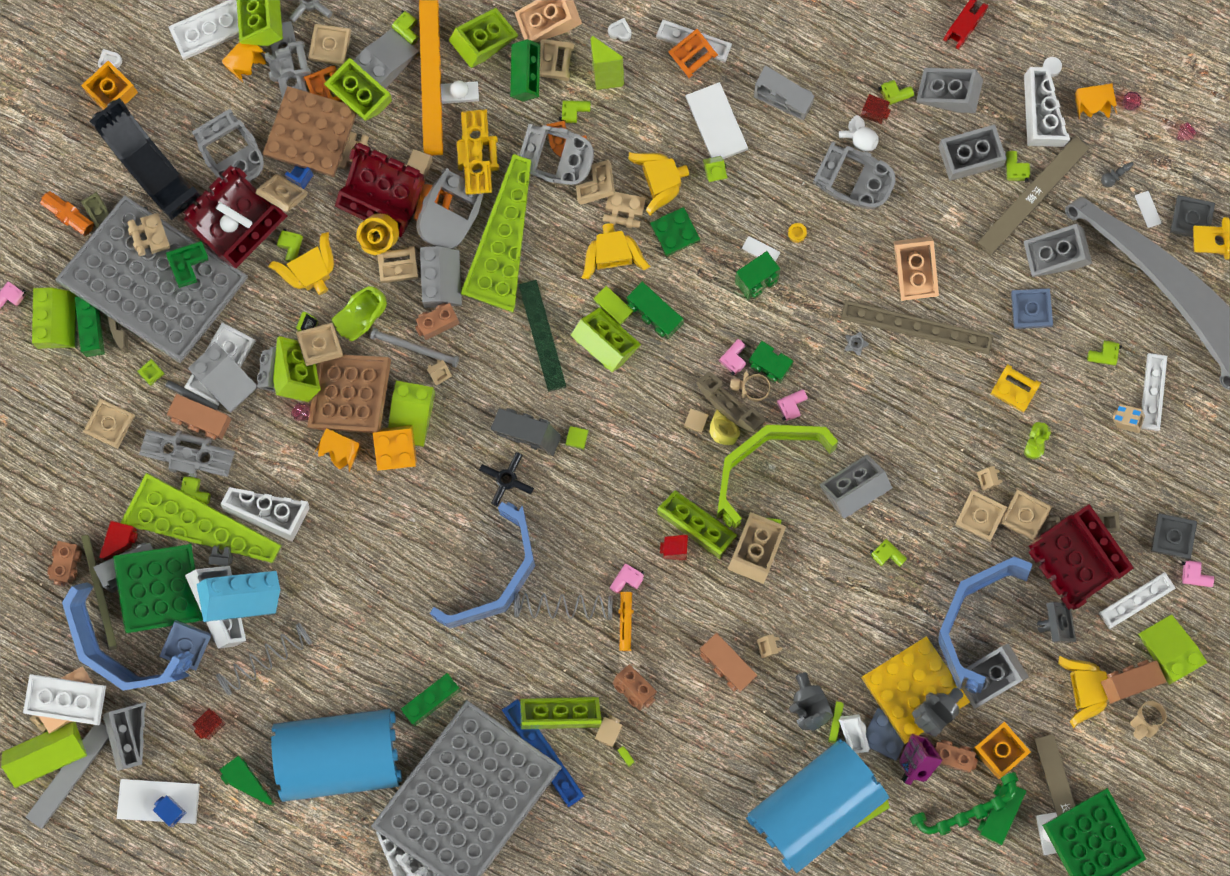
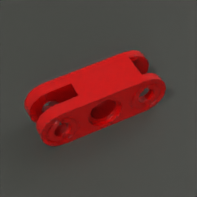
M969 0L947 31L943 41L955 40L958 42L956 49L960 50L986 13L989 5L985 2L974 15L971 11L978 0Z

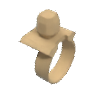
M746 371L743 381L736 378L731 379L730 388L736 391L742 389L741 397L743 399L747 397L751 401L757 402L764 400L769 395L768 391L764 397L755 399L747 395L745 390V383L749 379L760 377L767 382L770 391V383L763 375L753 374L749 376Z
M1147 701L1138 709V715L1130 722L1131 726L1135 728L1134 737L1138 740L1143 739L1145 736L1151 738L1166 721V711L1160 703ZM1143 706L1155 707L1162 716V723L1159 725L1147 723L1142 714Z

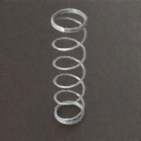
M515 593V618L519 617L526 595L529 611L533 618L537 617L544 596L547 610L551 619H553L557 614L561 597H563L567 616L569 617V619H572L575 615L577 605L581 596L584 612L588 620H590L593 616L598 597L600 598L602 611L605 619L612 620V595H609L608 597V618L605 615L603 602L600 595L596 597L594 607L589 618L586 612L585 603L582 595L578 596L572 617H570L565 597L563 594H561L555 614L552 617L550 614L548 601L545 594L541 596L537 613L535 616H533L528 595L526 593L523 595L522 602L520 605V595L519 593Z
M300 623L296 624V629L301 641L302 648L297 647L284 634L280 635L285 650L286 658L280 656L270 645L265 643V649L269 658L270 668L266 667L253 654L249 653V658L254 670V678L250 677L237 664L234 663L233 667L238 679L239 688L233 686L220 673L216 674V677L220 685L227 693V695H232V692L228 684L236 690H240L241 687L240 679L235 666H237L250 679H256V671L251 656L257 662H259L264 668L268 670L272 669V662L267 646L281 659L287 660L288 654L282 636H284L294 647H296L299 650H303V642L300 633L302 634L303 638L308 643V645L312 644L311 639L309 638L308 634L306 633Z

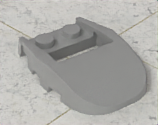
M231 109L192 131L206 165L217 178L220 177L223 180L224 178L221 174L230 165L234 168H240L247 175L245 179L248 182L253 181L261 174L264 166L261 151L252 133L233 115ZM238 128L248 146L216 164L206 146Z
M529 124L519 156L531 160L530 174L552 183L577 185L583 182L589 175L594 159V149L586 138L574 134L567 129L544 125L539 127ZM547 134L566 139L556 175L536 169Z
M832 142L813 180V184L839 201L865 209H874L880 207L888 200L896 178L893 169L882 160L879 161L872 157V154L866 151L854 150L853 147L846 146V148L835 146V142ZM846 157L864 165L850 197L831 188Z
M446 168L441 172L442 175L433 184L431 190L424 198L416 227L419 236L428 244L434 247L440 246L455 249L471 229L478 215L483 194L466 195L465 179ZM440 189L473 206L468 219L435 203Z

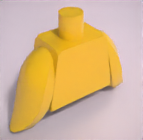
M629 152L628 159L636 165L643 166L642 169L653 199L646 209L647 213L651 216L656 210L671 202L678 195L679 188L681 187L680 178L689 176L687 165L676 167L674 159H669L666 155L660 153Z
M607 223L602 226L603 234L596 235V240L592 241L588 246L585 268L581 278L589 280L595 271L596 265L597 270L631 265L633 260L641 270H646L651 266L643 257L638 244L632 237L624 235L623 231L615 232L614 225Z
M329 232L321 234L319 241L320 250L318 246L287 263L288 267L276 261H272L268 267L276 271L294 288H305L307 291L315 288L318 295L326 293L328 288L324 281L330 278L329 274L333 271L334 267Z
M1059 656L1058 664L1064 669L1072 671L1070 677L1076 708L1080 710L1069 721L1072 727L1075 728L1079 723L1100 714L1106 708L1108 698L1101 681L1108 679L1106 671H1101L1100 667L1094 663Z

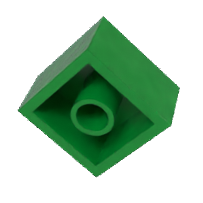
M768 251L736 271L735 283L747 300L752 297L755 299L763 293V289L766 287L771 288L778 283L780 267Z

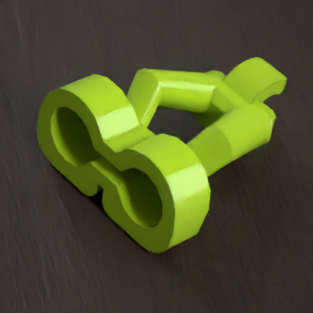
M1036 422L1032 426L1029 434L1030 439L1027 441L1024 449V455L1027 458L1039 459L1044 454L1045 440H1049L1051 434L1047 424Z

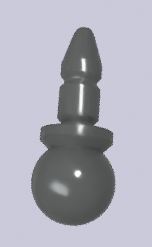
M1126 163L1116 171L1112 169L1111 173L1103 174L1101 177L1102 185L1112 187L1116 181L1120 180L1119 176L1129 171L1134 163Z

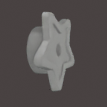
M861 332L853 336H845L848 342L845 351H854L858 356L861 355L862 348L869 345L868 342L863 340Z

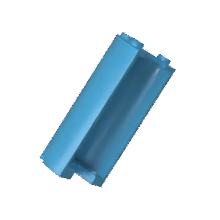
M390 708L273 724L272 732H275V736H271L272 761L275 782L281 788V790H278L281 801L286 802L400 787L399 782H402V773L395 766V761L398 760L397 749H393V741H396L395 729H391L393 728V723H396L395 711H391Z
M839 739L747 814L746 820L760 834L764 832L767 836L765 840L772 849L776 847L784 858L782 862L788 870L792 868L797 874L888 800L889 796L881 783L877 782L873 776L874 774L846 742Z

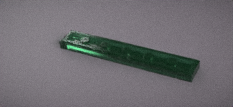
M537 280L519 284L547 390L551 392L566 388Z

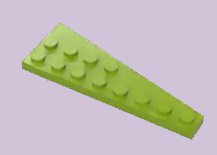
M513 154L461 291L463 296L514 313L531 171V160Z
M149 473L145 474L120 522L137 529L171 536L210 547L219 545L221 550L228 546L231 548V553L249 556L270 563L274 562L282 547L281 544Z

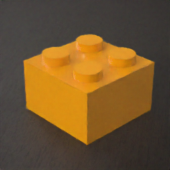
M109 61L102 65L81 85L86 94L103 110L111 101L118 98L124 104H127L138 93L134 85Z
M413 425L383 428L378 432H373L377 471L416 467L417 458Z
M1005 721L972 748L997 779L1003 777L1031 753Z

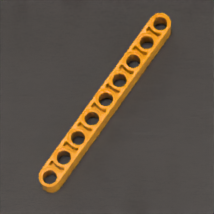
M419 0L423 151L431 156L443 155L438 0Z

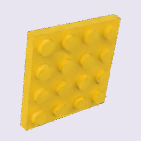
M927 636L861 677L904 744L909 741L912 734L920 735L924 732L915 724L912 712L925 702L926 695L929 692L948 695L952 689L957 688L951 672ZM962 689L960 690L963 693V697L956 703L959 709L970 703Z

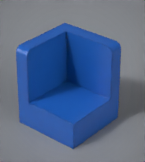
M295 166L292 172H286L285 176L287 180L305 189L313 177V173L309 167L305 169Z

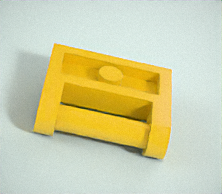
M1007 364L990 394L1024 413L1041 382L1026 377L1012 369L1013 366ZM1007 375L1031 388L1030 391L1027 392L1006 380Z

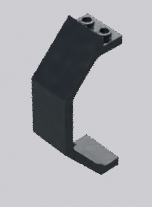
M120 98L111 101L104 110L93 115L89 121L171 221L185 211L192 203L196 202L195 200L200 196L198 191L179 174L132 116Z

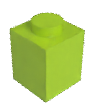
M722 156L703 159L706 178L709 182L727 179Z

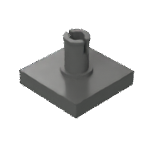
M1046 603L1049 619L1037 622V626H1044L1038 627V631L1040 633L1051 631L1052 642L1075 643L1076 637L1071 609L1068 610L1064 603Z

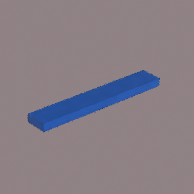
M517 699L502 709L520 738L562 767L551 783L566 805L571 807L585 797L540 730L521 729L520 701Z

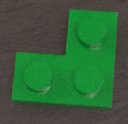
M202 241L166 252L167 260L178 287L182 288L197 283L192 265L208 261V255Z

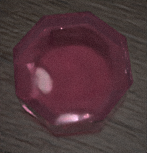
M1129 91L1124 95L1122 105L1126 110L1135 111L1141 105V96L1137 92Z

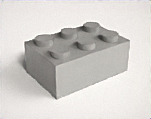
M995 125L941 139L939 144V150L949 181L1002 167L1006 161Z

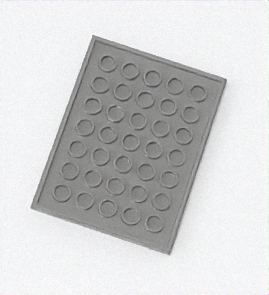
M124 195L55 280L181 364L248 279V275L237 268H233L205 248L208 261L192 265L197 283L179 288L167 260L166 252L197 242L161 219L170 249L152 254L149 247L145 249L146 254L144 256H139L138 252L134 249L133 238L129 235L127 222L135 220L136 225H142L140 218L152 215L153 213ZM145 233L139 234L141 240H147Z
M466 700L371 827L438 876H482L562 767Z

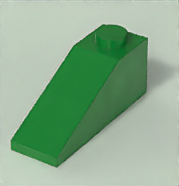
M238 755L219 769L222 773L220 777L226 785L230 784V786L273 807L275 805L272 798L241 756Z

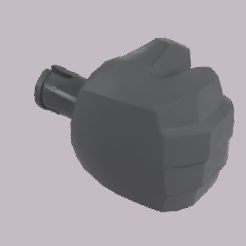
M803 672L795 677L800 690L794 694L793 704L789 707L790 713L798 714L799 719L796 721L802 730L815 731L828 723L833 717V713L822 688L818 685H811L808 674Z
M954 688L948 695L929 692L926 695L925 702L912 712L915 724L925 733L936 737L959 714V707L956 703L963 697L962 691Z

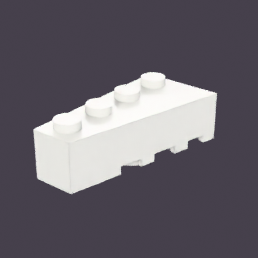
M1030 67L1024 74L1027 146L1064 147L1070 141V137L1065 129L1064 117L1062 118L1059 109L1060 104L1059 100L1056 99L1055 87L1049 68Z
M229 487L221 502L223 511L290 541L294 540L309 510L308 501H296L291 498L274 497L269 494L263 495Z
M230 566L196 569L185 575L200 610L201 605L196 584L206 578L231 576ZM241 618L206 622L218 649L234 647L246 641Z

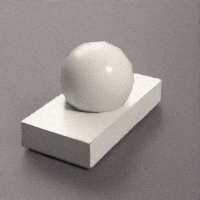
M458 80L454 81V83L441 84L442 104L479 101L478 81L463 82Z
M221 202L215 207L226 214L220 220V227L225 232L235 231L239 223L247 228H250L252 225L251 220Z
M860 715L841 716L839 722L846 743L855 753L868 752L870 747L866 738V725L861 721Z
M1056 812L1036 816L1043 855L1057 853L1042 826L1057 817Z

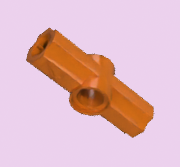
M51 191L43 195L40 204L55 214V217L62 223L71 226L84 237L93 230L95 224L82 215L71 203L63 201Z

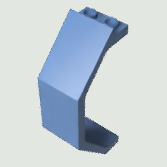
M501 502L498 507L501 516L520 527L525 551L524 561L501 597L497 601L455 615H446L433 607L430 612L433 619L451 629L508 610L515 599V593L520 591L535 567L523 506L518 511L517 507L510 502H507V504Z
M1014 556L960 582L938 637L939 645L958 689L964 686L965 690L971 693H981L986 679L985 676L961 666L949 636L964 598L1006 576H1014L1027 582L1032 563Z
M86 582L70 588L62 604L79 661L123 691L178 681L191 676L185 672L191 667V659L194 656L189 651H186L185 654L180 653L178 657L174 655L163 674L147 677L137 676L102 652L86 607V599L94 586Z

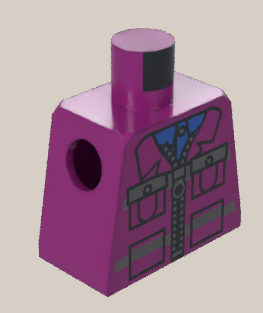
M912 734L903 751L900 764L905 773L901 780L907 785H911L914 780L927 781L942 762L941 757L928 738Z

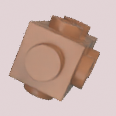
M442 303L435 308L436 310L432 312L427 311L418 316L419 318L416 319L418 325L415 328L419 336L423 335L425 340H428L460 324L450 303Z
M58 541L57 546L53 547L52 557L54 558L52 564L48 567L47 575L49 576L48 579L54 581V585L65 587L66 584L72 585L73 580H76L77 562L81 560L82 551L81 547L76 544Z
M630 664L616 675L612 684L620 694H623L628 699V702L633 707L641 711L644 707L649 708L655 702L654 697L657 691Z
M946 740L935 743L934 748L942 759L941 766L965 773H970L972 769H976L978 759L975 758L976 753L971 752L972 748L960 745V748L954 747L952 742Z

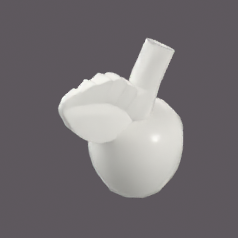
M859 115L854 116L849 122V131H839V138H852L853 145L858 150L873 151L878 144V135L872 129L865 127L864 120Z

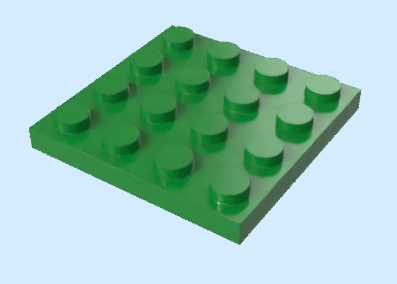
M191 544L113 556L125 634L172 626L174 620L185 624L203 621L202 612L185 575L195 570Z
M1108 788L1101 790L1042 825L1069 876H1120L1146 860Z

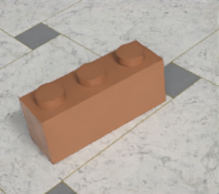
M178 394L175 395L167 412L168 417L171 419L170 422L179 426L185 424L188 426L187 429L195 433L202 431L206 433V437L212 440H216V438L222 440L231 422V418L228 415Z
M717 633L699 649L701 652L699 656L707 664L710 662L715 667L713 671L720 678L724 676L728 681L727 686L733 692L737 690L741 693L757 677V674Z
M1149 660L1138 663L1137 668L1131 665L1122 669L1123 673L1121 674L1118 671L1108 674V679L1101 681V684L1110 704L1166 683L1158 661L1149 662Z

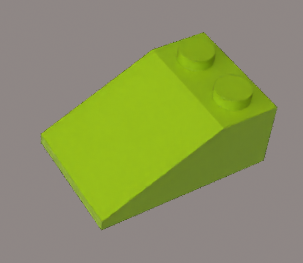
M494 8L456 27L449 42L469 67L473 68L485 62L516 39L518 34L499 10Z
M279 336L276 344L273 376L276 395L309 402L321 390L316 364L305 365L298 340Z
M397 380L395 383L388 428L413 425L415 446L424 447L436 393L434 387Z
M1172 614L1138 634L1154 661H1158L1169 685L1207 664L1198 646Z

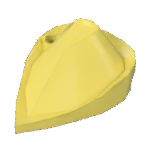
M718 410L715 411L710 423L711 437L716 443L734 445L740 436L738 426Z

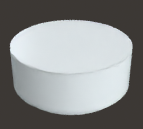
M1049 57L1044 61L1042 67L1049 68L1051 77H1054L1060 73L1062 63L1056 57Z

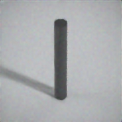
M170 380L166 383L165 387L190 400L214 410L219 408V405Z

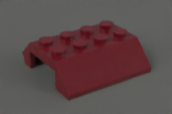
M356 143L349 157L353 161L345 186L339 190L335 207L362 220H366L373 214H386L398 223L399 237H402L415 214L425 183L424 174H421L420 170L409 165L406 167L404 163L392 157L389 159L387 155L377 150L372 151L370 147L362 143Z
M230 165L221 174L224 179L222 180L218 177L208 187L211 192L209 193L205 190L195 200L198 205L196 206L192 203L183 213L186 216L184 221L190 230L218 258L236 269L288 216L279 207L257 195V190L245 179L247 175L240 168H234ZM221 202L251 220L252 225L250 228H247L239 223L235 231L225 232L220 227V220L226 214L215 207Z
M1090 504L1066 516L1038 536L1028 546L1030 548L1028 553L1035 563L1040 562L1038 567L1046 579H1052L1049 583L1058 595H1063L1061 600L1068 610L1080 608L1087 603L1086 600L1114 579H1120L1134 569Z

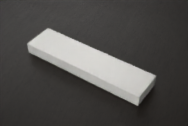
M662 20L656 38L677 45L694 30ZM701 33L718 54L714 59L726 62L732 43ZM704 47L698 53L704 55L708 50Z
M1147 354L1142 410L1145 418L1141 429L1160 430L1167 356Z
M1164 572L1100 611L1099 614L1107 627L1111 629L1176 588Z

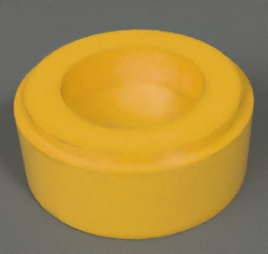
M794 223L789 227L788 237L792 242L800 243L806 238L807 229L803 224Z

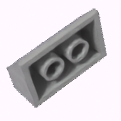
M440 246L420 247L422 303L424 308H435L442 303H450L451 306H462L460 251Z
M868 454L819 484L835 510L844 519L892 489L885 471Z

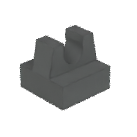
M219 545L213 546L211 556H209V564L222 566L232 564L233 556L231 555L230 547L226 546L222 554L219 552Z

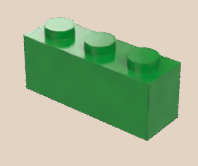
M529 39L511 44L510 97L522 102L538 98L540 44Z
M643 281L627 296V306L634 313L637 311L647 325L651 324L655 327L654 331L661 338L669 339L684 324V319Z
M75 297L81 353L85 357L105 355L100 310L82 298Z
M446 673L403 706L401 710L415 727L461 690L451 676Z
M998 783L993 794L996 795L995 797L1008 793L1009 787L1004 786L1003 783ZM1017 786L1016 795L1012 800L1005 803V809L998 812L994 808L988 810V816L985 820L981 819L977 827L979 831L978 836L998 846H1002L1026 790Z

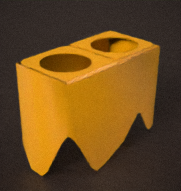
M239 42L222 62L226 69L243 83L242 74L251 75L252 64H266V61L260 54L261 52L265 54V52L258 45L241 44Z
M1112 83L1078 88L1074 97L1079 119L1083 111L1088 117H1092L1099 110L1104 112L1105 116L1109 118L1111 105L1117 114V103Z
M326 428L315 452L319 449L318 457L324 456L329 452L331 461L338 469H342L348 464L350 472L361 446L358 442Z

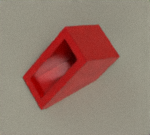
M110 521L99 558L108 561L113 556L120 555L130 549L137 540V529L130 525Z
M688 535L664 537V542H660V554H663V559L687 560Z

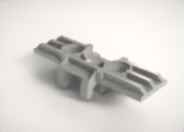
M291 21L282 23L283 39L270 45L272 55H269V53L264 54L270 67V80L279 82L282 100L288 86L287 81L290 78L297 80L296 85L292 86V88L307 92L304 76L311 74L304 52L305 43L303 41L296 42ZM287 44V47L279 49L281 45ZM293 53H297L301 68L300 70H295L292 59Z
M146 429L139 455L168 462L169 471L177 473L178 470L189 473L190 477L197 478V470L228 477L235 451L212 446L211 438L207 437L205 439L185 434L181 430H177L175 436ZM180 441L202 446L200 450L180 446ZM166 444H173V451L169 454L164 453V446ZM209 453L210 460L203 463L202 458Z

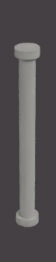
M373 328L371 332V339L375 340L376 338L440 361L444 360V362L452 364V367L455 368L458 365V356L452 357L379 332L376 328Z

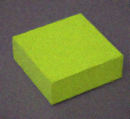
M152 359L137 371L150 386L165 374Z
M570 426L565 445L584 450L589 430Z
M622 746L617 750L628 767L635 764L634 759L625 747Z

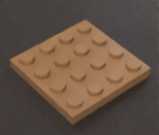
M287 86L264 148L263 156L305 169L309 167L311 171L334 177L357 114L345 103Z
M343 355V357L317 363V374L321 390L311 400L307 427L318 430H326L327 428L334 431L366 433L380 431L391 359L389 357Z

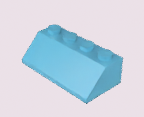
M277 571L206 578L196 584L204 622L276 613L280 594Z

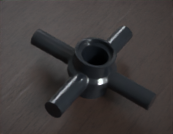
M516 452L508 469H503L500 472L484 464L481 465L479 471L496 478L499 486L492 499V505L498 507L505 491L513 487L530 495L533 493L534 488L518 481L515 470L523 456L522 454ZM505 475L512 477L511 482L507 484L501 480Z

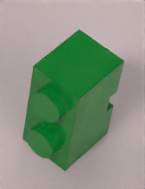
M761 340L749 358L748 364H750V368L758 373L761 371L766 374V378L771 382L776 383L777 381L781 384L793 366L794 361L782 353L778 356L773 352V347Z

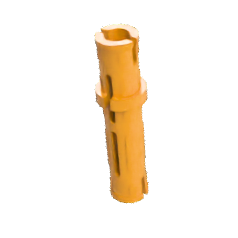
M620 592L621 601L620 609L618 610V614H620L619 651H631L632 614H634V610H632L633 592Z

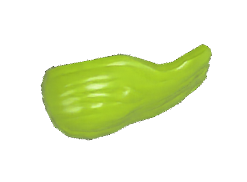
M373 286L365 287L352 295L348 304L331 318L336 331L341 337H345L351 342L365 334L386 309V297L378 288Z

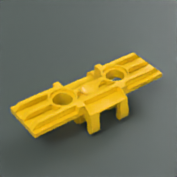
M487 109L461 112L462 139L457 141L456 146L458 151V170L462 171L464 167L466 195L492 193L491 172L500 169L499 164H497L496 143L498 142V137L489 136ZM473 131H479L481 133L480 136L475 139L471 138L470 134ZM484 145H489V161H483L482 150ZM478 169H481V170H482V171L479 172V173H475V172L472 171V170H478Z
M1223 217L1222 227L1193 226L1194 252L1216 253L1223 255L1225 260H1230L1229 217ZM1216 236L1223 238V245H1218L1215 242Z

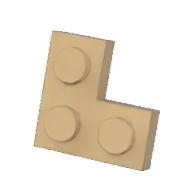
M609 160L592 164L593 181L576 186L577 200L580 205L615 194L612 167Z

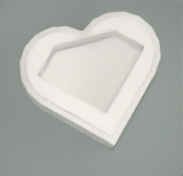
M625 18L612 23L608 27V35L613 39L619 38V40L626 42L632 36L631 29Z
M105 49L102 50L98 61L99 68L107 61L111 62L116 68L121 66L122 58L118 53Z

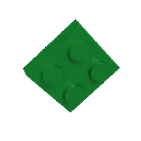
M684 207L650 222V226L666 257L700 242V237Z

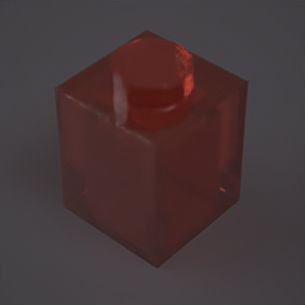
M869 94L862 109L861 117L882 125L883 120H887L890 115V102Z
M209 708L192 725L196 728L194 732L200 739L210 740L226 723Z

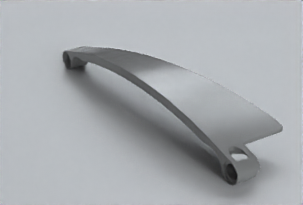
M1079 197L1066 206L1065 213L1069 219H1085L1089 221L1096 230L1123 251L1169 298L1199 336L1212 357L1219 363L1221 368L1220 384L1225 389L1230 390V307L1208 285L1177 259L1138 231L1099 209L1086 198Z

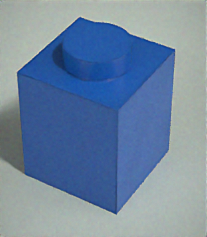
M167 795L160 797L154 805L156 807L153 809L169 827H174L187 813Z

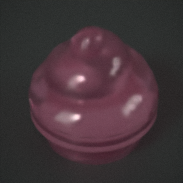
M1186 122L1184 125L1181 124L1179 126L1177 140H1192L1197 132Z
M298 402L291 412L294 420H308L309 407L305 403L301 404Z

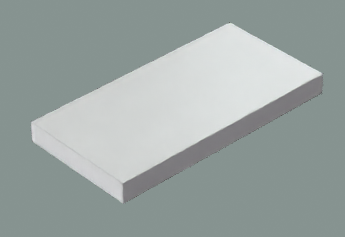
M236 0L225 1L168 27L183 60L239 36Z
M720 82L685 95L711 158L722 156L725 159L748 150V146Z
M221 323L206 351L216 342L241 368L256 341L242 332ZM192 374L184 388L219 405L220 402Z
M30 674L23 713L100 725L106 686Z
M121 779L117 819L164 822L153 809L156 807L154 805L160 797L167 795L187 812L178 823L196 824L200 784Z

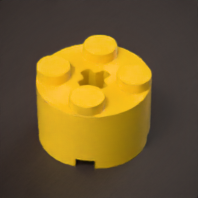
M373 214L359 225L356 233V238L361 248L372 255L385 253L396 244L399 237L398 223L386 214Z

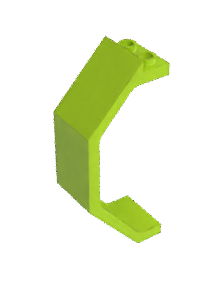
M766 425L726 456L724 459L717 519L723 515L722 520L729 528L732 526L734 530L741 525L742 518L726 499L729 474L733 467L768 440L818 441L831 454L836 450L838 440L827 427Z

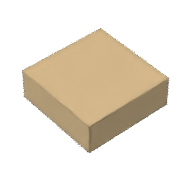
M690 409L684 427L702 434L709 415Z

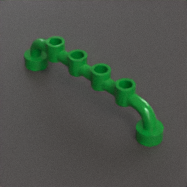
M1015 772L1001 777V781L1004 786L1009 787L1008 793L997 796L984 804H979L966 812L958 813L950 819L940 821L934 826L928 827L925 825L927 818L924 812L915 814L909 819L912 826H917L924 834L931 835L939 832L941 836L951 832L950 827L958 824L959 828L970 824L968 819L976 816L977 820L988 816V810L994 808L998 812L1005 809V803L1012 800L1016 795V782L1019 779Z

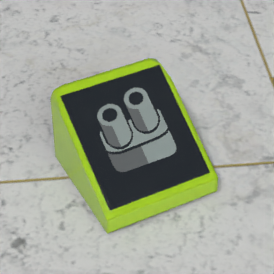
M303 311L296 329L299 332L317 327L318 320Z

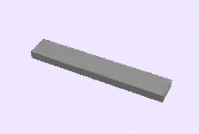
M100 722V725H94L82 740L87 756L62 767L27 814L26 818L40 829L44 828L109 740L106 726Z

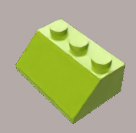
M236 0L239 42L241 44L269 46L283 39L280 0Z
M351 58L324 83L329 90L364 121L380 114L392 102L391 94Z
M52 287L33 288L32 344L37 349L75 348L76 295L71 291Z
M600 307L582 318L571 333V336L578 344L582 345L611 372L620 368L641 346L632 335Z

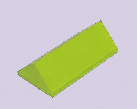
M592 36L590 41L596 90L622 87L624 85L623 57Z
M676 490L657 509L658 515L688 535V537L718 559L722 557L737 536V534Z
M599 697L520 699L521 729L599 728L601 725Z
M72 721L50 734L47 731L2 752L1 767L15 788L87 756L76 722Z

